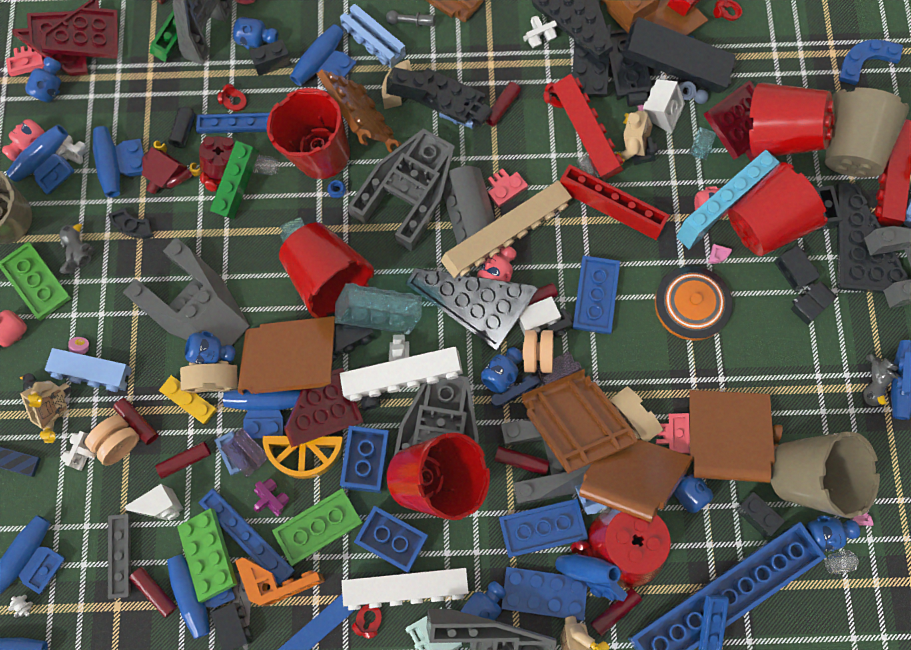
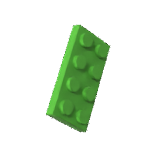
M29 241L0 261V269L39 321L72 299Z
M342 488L275 528L272 532L290 565L293 567L362 525L363 522Z
M210 508L178 525L177 528L198 602H205L237 585L215 509Z

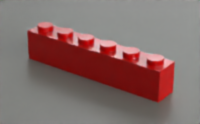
M569 74L554 83L552 86L600 177L605 181L623 171L621 164L624 162L619 153L615 155L613 151L615 145L611 138H606L605 133H607V130L603 123H598L596 118L599 115L594 107L590 108L588 103L591 100L586 92L582 93L580 88L583 86L579 78H574L572 74Z
M905 120L884 172L878 177L880 188L876 193L878 203L875 207L874 215L880 225L899 227L905 222L911 175V120Z
M570 164L561 177L560 183L571 197L655 240L659 237L670 216Z

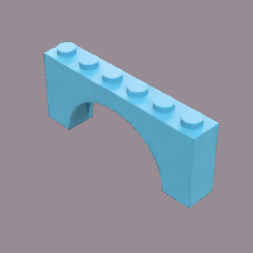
M764 150L685 219L676 237L688 249H691L703 238L714 223L775 168L779 161L767 150Z

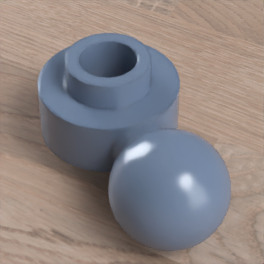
M691 82L679 84L684 100L694 98L698 104L707 102L708 93L705 90L696 91L695 85ZM684 88L687 89L686 94L683 93Z

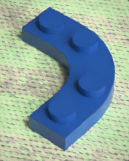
M877 39L863 41L855 45L842 62L838 81L856 85L859 81L861 67L867 60L880 59L898 64L901 59L903 45Z

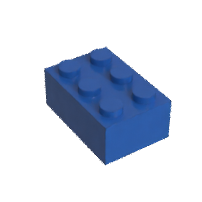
M349 426L340 480L341 488L382 493L390 441L389 430Z
M374 506L354 543L401 570L410 573L429 536Z

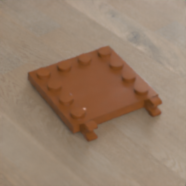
M321 69L317 73L330 96L338 103L341 114L353 133L357 134L361 144H368L366 137L378 140L386 144L387 150L390 153L394 151L393 147L395 144L397 147L402 145L392 135L394 134L392 129L385 124L384 116L377 111L375 102L366 94L367 90L362 84H357L353 80H347L343 76L335 75L332 71L328 72Z

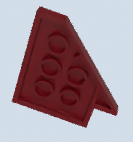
M99 0L87 1L42 33V53L118 59L117 10L99 8Z
M73 11L27 13L28 28L12 29L15 37L44 58L48 56L60 62V70L67 75H88L87 56L42 53V33Z
M750 80L703 115L733 160L745 152L752 162L755 158L750 148L749 129H753V118H750V108L755 87Z
M343 368L332 371L331 384L319 388L301 390L284 428L291 448L347 429L349 426L363 423L356 401H350L343 396L340 373L345 372Z

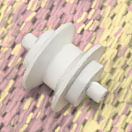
M26 595L13 596L8 610L16 611L15 618L23 617L24 615L28 617L33 602L26 603Z

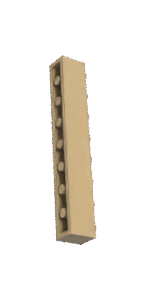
M558 180L447 251L440 261L454 279L459 275L463 277L471 271L470 268L474 265L476 267L482 265L486 261V257L490 256L492 258L500 252L499 249L503 246L504 248L509 247L514 243L515 238H523L530 228L535 230L542 224L541 221L544 219L548 221L555 216L556 211L562 212L569 206L567 203L572 197Z

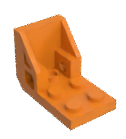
M247 558L235 560L249 601L260 606H270L325 582L323 574L311 570L303 573L301 579H289L281 583L282 587H280L276 583L274 574L260 567L253 560Z

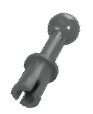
M391 10L386 14V20L389 24L410 22L416 23L417 27L420 25L434 27L436 24L435 15H423L420 12H417L416 16L401 15L395 10Z

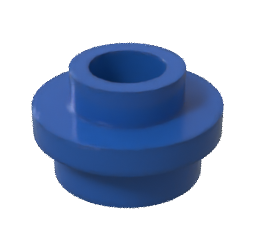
M334 180L328 185V193L333 198H341L346 193L345 184L339 180ZM336 188L340 189V191L334 192Z

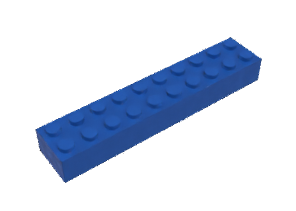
M801 522L794 523L627 638L635 650H694L699 646L706 594L726 595L729 598L726 628L825 559L826 556Z

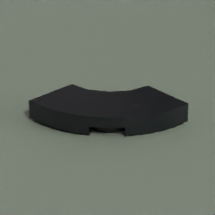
M126 208L108 213L113 225L126 236L136 239L154 237L148 218H134Z

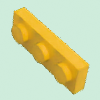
M172 375L159 389L161 393L204 425L208 423L217 411L215 407L196 393L181 391V382Z

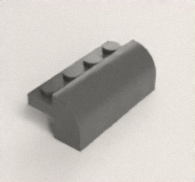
M461 166L448 171L449 176H447L443 191L457 245L496 221L481 169L474 166Z

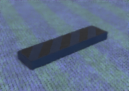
M0 447L1 469L31 477L35 476L41 458Z

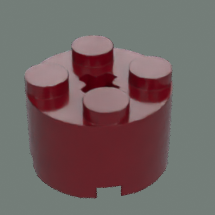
M208 136L203 139L199 148L200 169L202 172L207 173V176L210 178L222 179L235 145L231 138Z

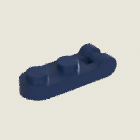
M531 374L522 380L523 383L518 386L516 384L511 385L506 390V393L502 395L494 394L491 398L492 408L500 409L521 397L522 394L539 386L542 383L538 376Z

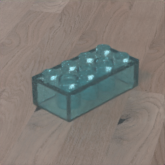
M354 283L345 284L335 303V323L410 334L422 317V296L412 293H400L394 290H382L376 287H364Z

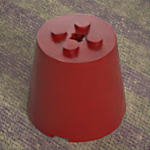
M758 83L753 93L750 108V118H753V129H749V139L753 157H758L764 150H767L773 157L826 150L832 139V125L835 124V114H833L834 101L831 91Z
M316 88L298 89L288 93L284 100L280 103L277 102L272 108L267 120L268 137L273 146L304 174L314 179H327L337 175L344 169L350 157V146L340 107L329 93Z
M781 162L728 210V217L732 228L740 237L744 246L757 256H764L825 226L828 218L823 215L826 212V208L813 185L802 173L797 174L794 172V166L786 162Z
M319 222L306 224L294 231L285 240L279 251L280 262L309 313L317 319L327 317L332 313L338 315L351 307L369 288L367 283L369 279L374 277V268L370 262L324 224Z
M445 433L400 450L389 464L387 485L393 499L405 508L447 520H461L470 514H474L483 504L489 489L490 471L489 468H486L483 450L472 438L461 433Z
M613 508L605 510L595 518L588 530V539L586 540L590 544L593 557L601 558L620 569L621 576L616 583L624 588L639 587L653 580L662 570L671 545L668 528L658 515L656 517L653 516V522L651 523ZM632 537L639 538V545L632 544V540H634Z

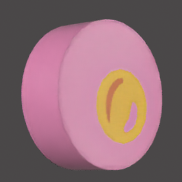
M74 337L68 343V350L72 353L85 354L89 350V342L83 337Z

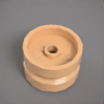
M525 330L523 342L524 372L535 373L537 361H540L542 373L553 372V330H543L540 342H538L536 330Z
M113 415L99 423L90 432L85 440V445L91 452L97 453V458L103 465L108 466L118 462L132 451L139 441V435L134 429L128 427V423L122 416Z

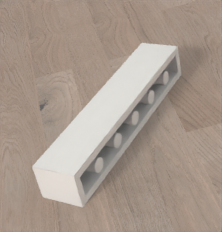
M451 347L340 373L343 396L350 401H359L363 396L367 395L369 397H376L385 391H389V393L398 392L402 387L416 388L420 386V383L424 382L433 384L439 382V379L447 378L448 380L459 377L458 375L463 374L459 351L456 347Z
M466 568L342 580L343 606H348V610L361 609V605L369 604V608L382 607L381 603L390 602V606L402 605V601L410 600L411 604L423 603L425 598H431V602L444 601L443 597L452 596V600L464 599V595L469 594Z

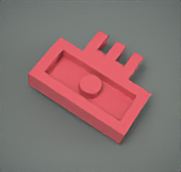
M28 45V51L25 46L20 47L21 52L18 48H14L15 57L6 59L8 74L13 77L32 72L35 68L43 69L44 57Z
M501 169L499 173L502 177L498 173L493 174L496 181L492 177L487 178L493 189L488 191V196L498 208L528 188V184L518 172L509 177L505 170Z
M689 413L669 414V424H660L663 431L656 435V437H664V439H657L656 444H669L670 450L689 454Z

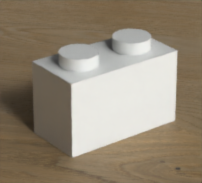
M549 297L527 306L517 321L525 336V330H536L537 334H539L542 329L559 322L561 315L553 298Z

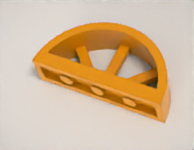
M263 436L264 450L271 463L284 474L298 479L315 478L329 471L339 460L345 442L343 437H321L291 448L287 436ZM272 447H287L277 458L272 450ZM299 447L298 471L282 466L280 463ZM306 448H310L323 464L315 469L305 471ZM318 448L335 449L328 459Z

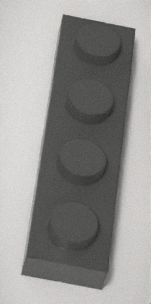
M131 515L108 516V599L131 597Z

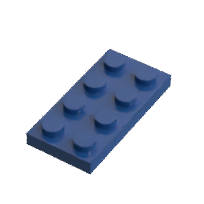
M582 256L572 329L611 334L620 261Z
M578 499L499 517L508 558L588 539Z
M506 567L504 589L507 592L506 596L502 599L501 609L561 618L574 616L577 620L584 621L587 584L584 581L572 579L567 575Z

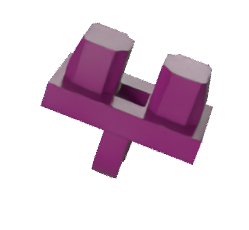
M271 478L263 483L261 481L257 482L254 492L260 500L254 505V510L259 513L268 507L276 517L280 516L283 508L289 502L288 496L282 492L276 498L274 497L272 492L277 489V485Z

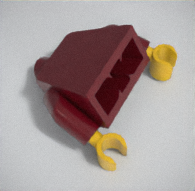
M155 141L154 147H151L142 157V175L150 180L146 190L155 195L160 187L165 189L174 188L191 178L192 175L199 176L202 172L200 168L193 170L197 167L196 163H191L190 169H187L188 166L166 153L167 147L165 143L161 146L160 141Z

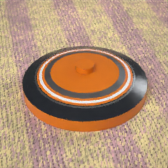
M686 266L670 272L662 280L655 294V310L662 325L673 335L686 340H704L717 334L728 322L732 312V297L726 283L716 273L703 267Z

